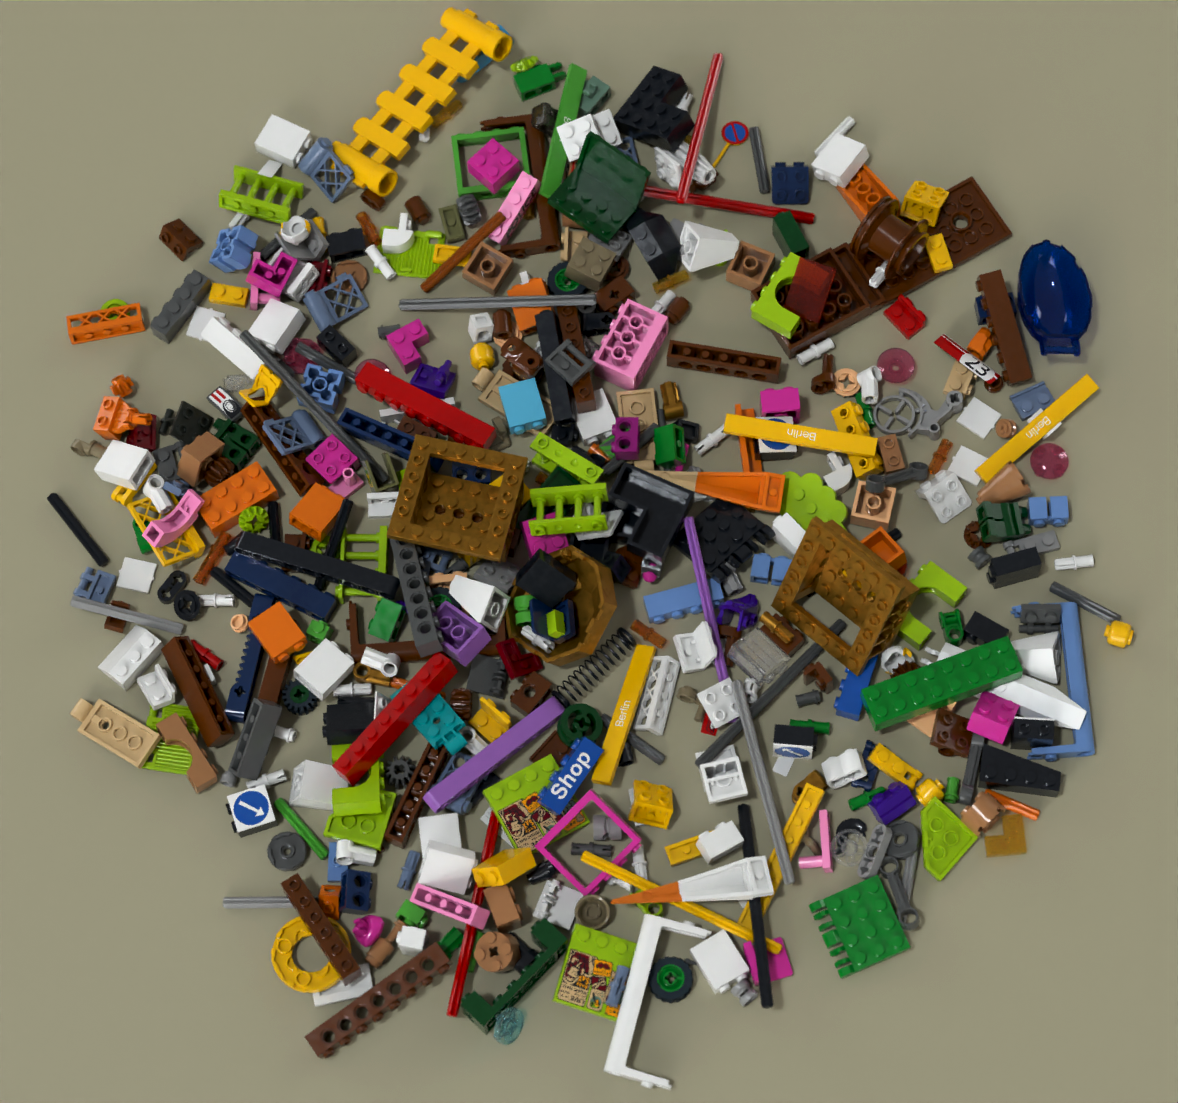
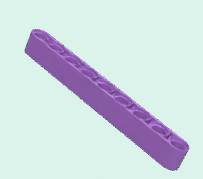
M555 696L549 698L430 789L422 799L435 814L439 813L555 724L565 711V707Z

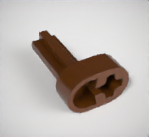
M368 188L360 195L361 200L376 211H380L386 204L382 197Z
M824 354L822 374L815 376L811 380V390L816 394H824L836 386V376L833 374V354Z
M717 625L720 638L726 639L724 649L726 667L733 668L738 641H741L743 630L737 631V627Z

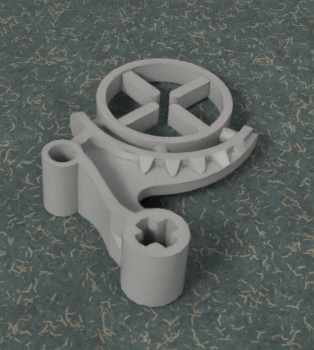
M899 387V396L891 395L884 397L876 404L873 412L876 427L886 435L896 434L898 436L908 431L910 439L916 434H922L936 441L940 438V426L951 418L953 414L962 411L963 396L959 391H950L940 409L934 411L923 396L910 389ZM905 395L912 399L916 403L918 408L914 409L912 403L903 396ZM890 401H900L895 409V414L897 415V421L906 425L904 428L888 430L894 418L892 411L882 406L883 404ZM905 404L911 409V421L898 415ZM878 410L890 416L883 427L876 418ZM920 412V418L917 425L914 429H911L915 422V413Z

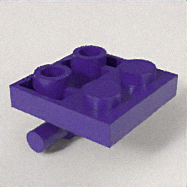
M446 360L440 368L421 363L409 383L437 398L445 399L455 381L456 373L450 372V367L452 366L450 360Z

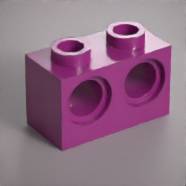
M616 417V423L612 424V436H615V441L611 442V452L615 453L616 460H639V417ZM625 428L630 429L629 431H626V432H623V431H622V430L625 429ZM625 445L629 446V447L626 448V449H622V448H621L622 446H625Z

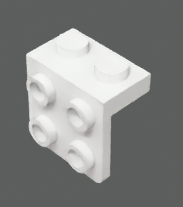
M939 471L935 474V478L931 481L923 482L920 488L915 491L919 498L928 501L940 523L948 522L972 504L955 472Z
M702 621L692 633L678 634L673 637L683 673L703 671L717 656V646L713 642L712 629L708 626L707 621Z

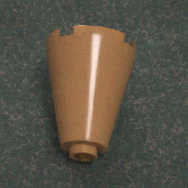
M1010 460L977 492L978 497L976 500L979 505L983 501L1006 503L1030 494L1031 490L1027 484H1024V478Z

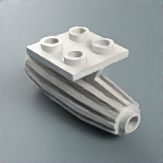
M685 141L681 143L675 152L657 146L654 148V159L658 177L665 180L676 190L679 188L690 146ZM699 153L692 179L708 185L714 181L716 170Z

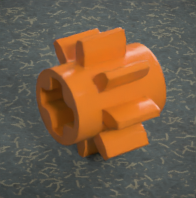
M121 374L111 380L113 385L110 386V389L115 396L119 394L120 398L133 391L131 387L134 384L129 376L124 377Z

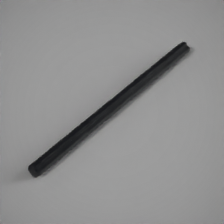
M743 803L738 805L737 808L740 833L744 839L742 844L743 858L755 857L749 805ZM755 897L749 899L757 974L762 1008L769 1009L774 1004L761 898Z

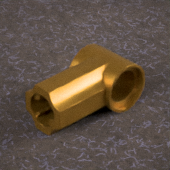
M664 382V384L660 385L665 420L684 417L682 401L679 400L676 382Z
M360 662L353 668L354 679L357 683H370L384 687L390 686L392 677L384 676L380 670ZM360 670L367 671L365 676H359L357 673Z

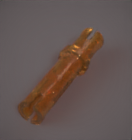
M221 531L215 543L211 544L208 555L193 577L196 583L204 585L210 571L225 552L223 546L227 545L232 538L229 533Z

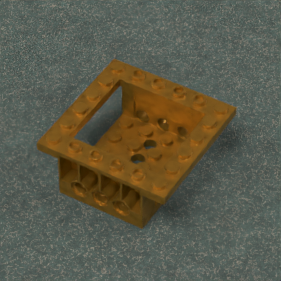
M416 434L387 531V538L492 561L506 562L524 497V475L528 458ZM430 456L502 471L504 475L501 486L497 487L431 473ZM443 508L445 513L439 515L435 513V510ZM462 512L464 516L458 519L454 517V514ZM475 516H481L483 518V520L478 523L474 522L472 519Z
M816 516L811 519L771 606L856 676L862 674L869 659L892 646L920 589L834 520L825 523ZM842 568L846 570L847 577L843 574ZM857 580L860 581L862 588L858 587ZM815 591L861 628L852 647L797 604L796 601ZM871 592L875 593V599L872 598Z

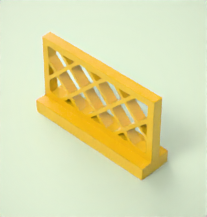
M167 491L176 507L179 503L173 493ZM148 497L127 505L142 533L147 528L144 524L145 520L151 522L153 520H160L161 514H159L158 519L147 516L148 510L159 513L155 506L150 505L152 500ZM140 506L145 508V515L138 513L135 510V507ZM174 507L172 510H170L168 513L163 514V515L167 516L168 514H170V513L175 509V507ZM193 525L180 536V539L177 538L172 541L178 543L176 549L167 546L154 548L150 544L163 567L193 556L195 559L201 557L206 547ZM179 546L188 547L190 552L184 553L179 551ZM163 550L174 554L173 558L166 560L162 554Z

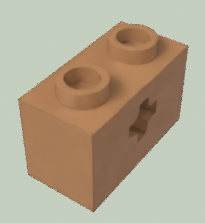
M896 434L878 437L876 449L883 461L884 475L904 470L905 465Z

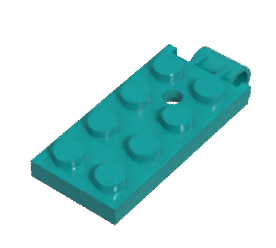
M403 685L400 689L393 693L390 696V698L393 700V698L405 687V685ZM439 693L412 722L435 750L443 744L449 753L454 756L468 744L459 732L466 724ZM440 719L438 724H434L436 720Z

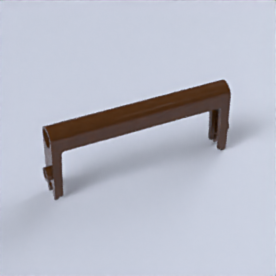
M535 113L511 117L500 116L496 119L480 122V125H484V127H481V131L484 132L492 131L493 129H510L514 126L524 127L528 137L533 177L542 182L548 156L542 115ZM539 191L536 194L541 239L501 245L498 251L510 258L520 259L529 255L551 253L561 249L556 209L547 203L549 198L540 195Z
M349 601V619H346L347 631L350 630L351 657L354 659V666L361 662L366 647L385 654L395 653L400 657L401 663L428 661L434 655L431 654L421 658L414 641L360 644L358 610L356 603L352 604V601ZM505 613L497 634L489 635L491 637L490 642L478 654L500 656L495 645L506 640ZM440 651V653H442L443 655H445L447 658L453 659L452 657H450V656H449L448 654H446L445 652Z

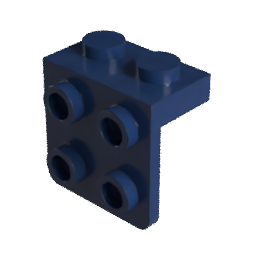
M775 162V165H771L772 202L774 204L808 203L809 166L804 165V162H793V165H786V162Z
M535 598L529 601L531 628L534 634L558 644L576 635L573 601L566 599L561 604H557L553 609ZM554 609L564 614L565 634L558 639L548 636L546 614Z

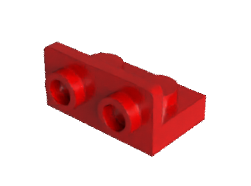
M902 294L883 313L907 340L921 331L926 324L924 313L921 310H917L913 306L912 301L908 297L905 298Z

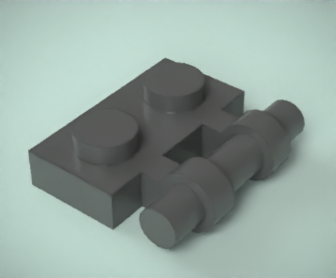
M1021 604L1020 623H1026V625H1019V633L1033 635V633L1046 634L1059 631L1058 625H1051V623H1059L1061 605ZM1034 623H1044V625H1034Z

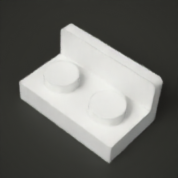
M159 664L155 665L154 672L137 678L139 687L154 711L175 703L176 687L173 683L169 682L166 670L162 669Z

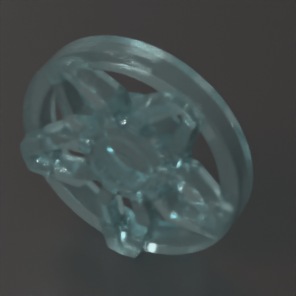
M509 1007L500 1015H497L493 1037L499 1043L508 1045L518 1038L524 1023L522 1012L515 1007Z

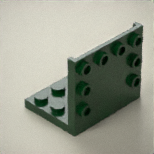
M590 131L586 135L576 168L549 197L547 203L605 244H608L638 210L651 172L644 166L636 163L630 156L623 154L614 145H610L603 140L601 136Z

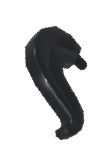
M855 818L842 821L836 831L837 849L832 850V854L840 855L845 851L846 837L850 834H861L863 838H866L865 832L867 830L865 823Z

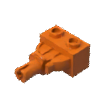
M104 396L93 430L105 440H120L123 432L133 430L137 425H151L149 421H152V415L150 413H139L137 408L131 407L120 397Z

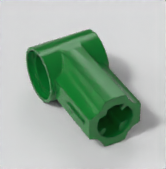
M453 927L440 941H437L449 959L452 957V953L462 945L464 935Z

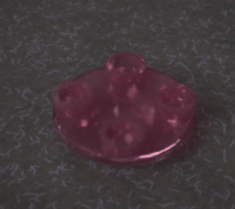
M1053 443L1039 445L1033 450L1030 457V464L1034 474L1037 477L1046 479L1063 476L1069 462L1065 450Z

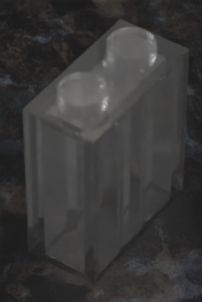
M758 627L735 642L727 654L759 687L765 683H771L777 674L782 675L787 670V664L790 660V657Z

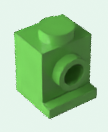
M312 619L306 635L309 641L319 645L325 638L330 640L334 630L330 629L328 623Z
M407 899L395 915L397 920L402 921L403 919V922L408 927L415 926L423 929L428 922L427 912Z

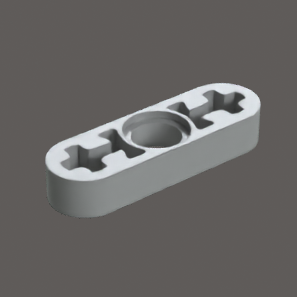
M878 824L874 828L859 864L858 876L865 880L877 875L892 838L891 828L884 824ZM877 848L876 855L872 857L873 851Z

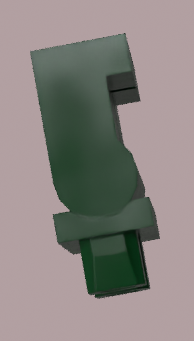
M217 418L213 424L214 429L218 430L213 436L224 443L222 456L232 461L237 471H241L250 460L249 456L252 457L262 445L259 437L233 423L230 419L225 421Z
M983 501L976 508L979 525L982 524L980 532L983 543L1015 541L1021 537L1028 536L1032 532L1029 524H1022V519L1027 517L1028 512L1027 508L1020 507L1018 502L991 503V501Z

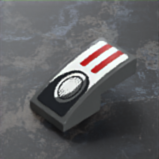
M221 386L206 397L208 402L217 408L223 417L230 419L233 423L243 416L240 411L242 406Z

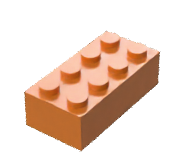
M256 461L200 495L205 502L198 513L214 538L239 524V515L244 509L251 506L265 508L268 502L278 500L279 495L262 467Z

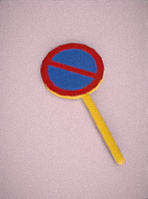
M731 121L723 127L721 133L726 145L712 166L714 168L730 145H740L747 140L749 136L748 128L742 122Z

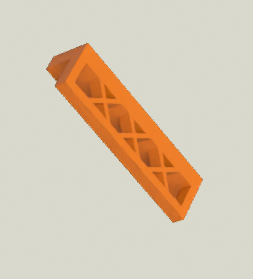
M140 302L66 316L68 335L72 345L145 331ZM137 309V315H126L129 311ZM116 313L119 315L114 320L108 318L111 314ZM94 317L100 318L98 323H91L89 321ZM78 320L82 322L80 326L72 327L71 322Z
M735 404V415L755 418L754 408L741 410V404ZM738 436L743 472H762L761 460H755L753 439Z

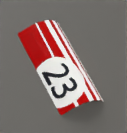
M943 334L934 342L988 384H992L998 377L1002 378L1001 375L946 334Z

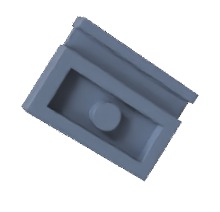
M1044 381L1015 393L1009 398L1022 422L1029 419L1040 408L1044 411L1055 401L1049 389L1045 386Z
M183 479L166 481L163 489L179 497L184 496L188 489L195 491V488L191 487ZM201 491L196 492L199 496L203 494Z

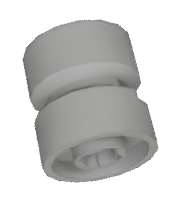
M593 815L594 840H605L607 837L610 840H622V829L610 817Z

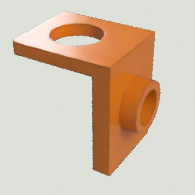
M322 885L319 892V906L326 917L333 920H339L341 885ZM332 889V890H335V891H333V892H327L326 890Z

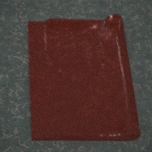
M800 257L784 308L799 317L819 323L837 269Z

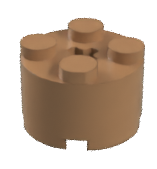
M983 791L975 797L974 800L976 802L971 807L969 805L966 806L960 813L962 815L961 822L978 838L981 837V831L985 834L1000 819L998 816L1000 811L1003 814L1006 811L989 792L984 793Z
M487 932L478 940L474 951V958L486 971L498 973L514 969V966L521 958L519 942L509 933Z

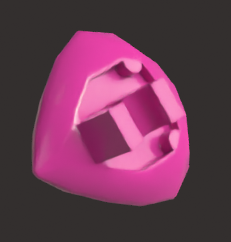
M367 915L363 918L355 919L353 923L356 925L352 932L361 945L369 947L381 936L384 928L383 919L375 915Z

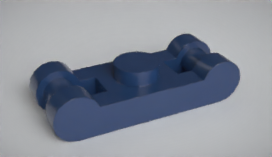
M867 740L862 753L867 770L865 777H868V780L858 779L852 781L851 784L855 788L857 786L864 788L866 792L871 791L878 768L867 760L870 751H873L876 744H873V741Z

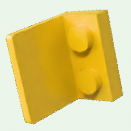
M914 181L904 196L899 215L918 222L922 219H927L929 226L935 227L940 208L948 198L949 192L943 188L928 185L923 181Z
M481 697L479 699L481 709L468 721V724L491 744L512 727L511 718L506 712L497 710L496 704L488 698L486 700L484 697Z
M634 780V801L628 815V820L667 829L673 813L672 789L665 785H656L645 780Z

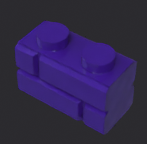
M900 781L891 783L886 791L874 795L872 801L868 803L876 820L885 826L917 804L909 788Z

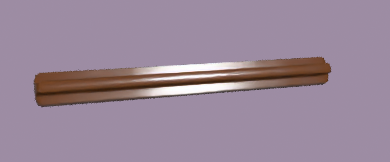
M498 211L420 285L421 289L428 293L481 241L486 239L504 222L506 217Z

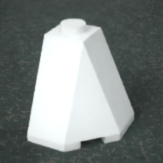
M685 221L680 236V245H684V255H681L682 263L690 272H694L734 259L739 248V241L732 233Z
M1059 631L1011 641L1024 674L1053 684L1058 683L1061 675V667L1057 666L1060 663L1061 656Z

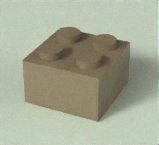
M583 237L566 267L564 276L597 292L611 270L617 253Z

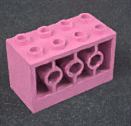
M627 299L626 303L620 306L617 319L612 320L609 327L610 332L608 335L605 334L603 336L602 346L599 350L595 351L592 359L596 362L594 367L595 376L630 391L638 389L669 333L667 316Z

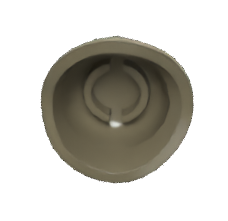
M586 895L576 904L575 917L580 925L596 930L605 925L609 919V906L598 895Z

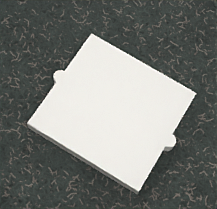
M197 306L186 336L197 338L199 341H207L200 335L212 317L220 318L222 316L225 318L226 314L214 311L212 308L207 309Z
M974 397L968 406L963 408V412L956 422L982 439H985L991 429L995 428L994 425L1002 415Z
M961 445L956 456L952 457L953 461L947 471L955 472L958 478L977 487L981 478L974 470L988 458Z
M125 557L122 568L119 570L116 587L149 594L152 581H155L154 575L157 564Z

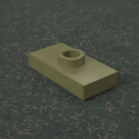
M456 204L439 208L447 243L466 239Z

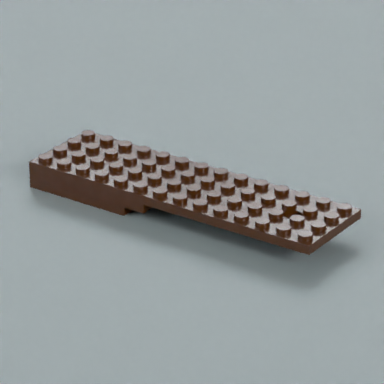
M972 176L946 190L949 192V196L940 208L935 227L928 225L927 230L929 236L942 233L953 269L1012 236V232ZM901 215L898 216V218L912 227L918 222ZM956 219L965 220L968 225L965 228H957L953 222ZM847 242L834 249L830 247L807 260L830 273L829 282L820 295L801 285L790 284L782 287L775 296L777 302L783 308L800 317V325L791 339L772 329L770 331L790 359L809 349L812 344H818L896 301L900 294L905 296L950 270L934 273L925 247L919 258L906 273L900 276L897 274L892 279H884L877 288L869 285V279L876 272V268L883 264V259L873 252H870L862 259H857L855 254L850 252L851 243L848 244ZM771 281L751 291L752 303L755 300H759L763 287L765 285L768 286Z

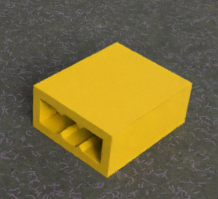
M530 847L505 849L471 870L478 887L506 885L535 867L536 862Z

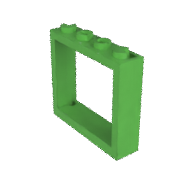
M514 126L510 129H493L486 132L476 131L471 134L459 133L451 136L458 197L472 194L476 201L507 197L516 182H507L495 194L484 185L463 187L458 147L486 144L492 138L497 142L520 139L524 172L530 175L524 127Z

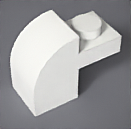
M408 213L400 214L399 229L384 228L382 238L383 253L400 254L410 249L413 245L415 237L412 230V220H409Z
M833 451L827 454V463L832 472L823 476L824 486L831 487L835 490L836 495L839 496L850 487L852 467L850 464L844 466L842 458L836 456Z

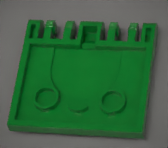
M878 875L809 905L811 913L819 912L813 916L815 920H821L829 915L832 918V921L823 923L818 927L820 932L836 927V929L822 935L827 949L841 943L844 945L830 951V956H838L843 952L848 954L847 958L834 963L836 968L845 966L838 970L841 979L911 949Z

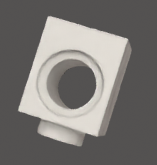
M488 312L470 315L468 332L473 343L492 341L494 324Z

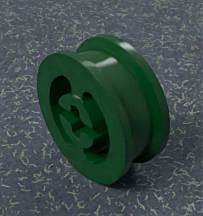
M573 704L565 709L558 720V736L566 746L571 748L576 738L580 739V737L585 736L590 725L592 734L586 737L595 743L603 729L602 718L597 710L587 704ZM572 717H575V719H574L573 722L571 723V725H570L571 727H570V729H569V727H568V719H569V718H572Z

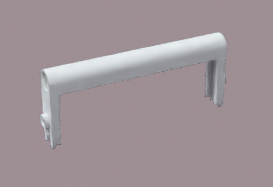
M645 914L603 1071L641 1082V1086L652 1089L653 1086L670 1090L672 1085H669V1080L626 1067L627 1056L656 945L662 929L704 940L707 936L710 937L712 931L695 927L693 922L683 921V923L659 916Z

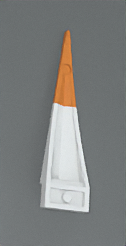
M764 855L744 858L680 881L616 898L611 901V904L748 900L755 897L773 895L774 890Z

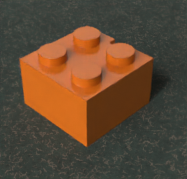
M881 526L860 541L895 570H898L907 563L905 552Z

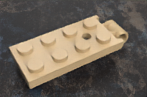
M482 367L471 382L476 389L483 391L478 401L506 417L498 387L519 381L502 370H498L494 377L490 370ZM541 394L540 398L545 411L547 425L538 430H527L535 436L539 432L547 435L555 424L551 401Z
M654 388L616 392L619 417H639L640 434L652 423L658 425ZM654 437L639 450V460H627L626 463H634L635 467L642 470L654 471L653 461H655L656 454Z
M80 698L70 712L72 717L82 722L77 730L79 733L139 769L142 768L162 738L157 732L101 699H98L93 706ZM105 723H109V727L107 729L103 728Z

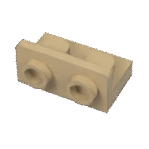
M565 227V233H561V244H564V250L560 252L561 261H570L583 237L588 238V231H569V227Z
M955 360L943 394L947 395L950 391H959L964 401L966 395L970 396L974 386L971 385L972 380H976L978 376Z

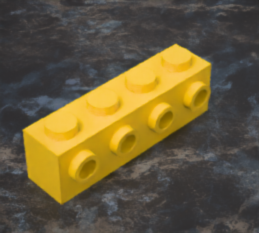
M848 401L831 411L839 432L871 437L869 434L870 427L863 418V409L859 404ZM875 452L874 458L847 454L855 476L858 479L866 481L868 475L879 474L884 471L882 467L883 461L877 452Z

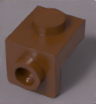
M111 600L110 605L130 610V604ZM107 616L104 629L123 633L127 621Z

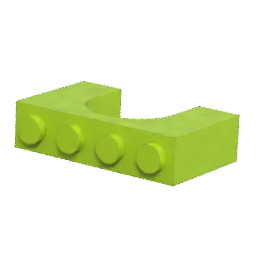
M790 252L788 257L784 256L779 270L773 272L769 285L763 287L759 300L753 302L750 308L752 310L751 318L791 339L800 325V317L783 308L777 302L775 297L777 292L786 285L797 284L820 295L829 282L830 273Z
M931 560L927 565L923 564L917 572L919 575L915 579L911 578L909 580L920 589L917 595L922 593L934 594L953 608L958 605L967 593L966 586ZM909 610L897 635L919 651L931 637L932 630L918 621Z
M351 744L332 745L333 764ZM384 753L367 771L370 777L366 782L355 787L332 789L334 817L382 813V805L385 804V794L381 793V789H385L384 777H381V774H384V762H381V759L384 758Z

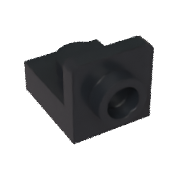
M678 419L673 423L684 428V441L693 444L698 442L699 424Z
M571 424V427L553 425L551 438L565 447L572 448L573 443L578 440L579 431L576 430L575 424Z
M607 551L600 563L611 569L612 577L619 583L624 581L632 569L624 557L615 552Z

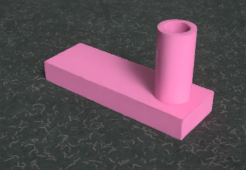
M253 252L252 266L256 258L260 260V252ZM251 284L250 310H257L258 304H267L270 298L280 301V296L277 298L270 293H258V287Z
M345 468L342 472L343 476L332 484L329 490L348 499L365 485L352 468Z
M819 810L822 855L799 857L800 869L823 867L825 873L833 872L830 817L827 810Z

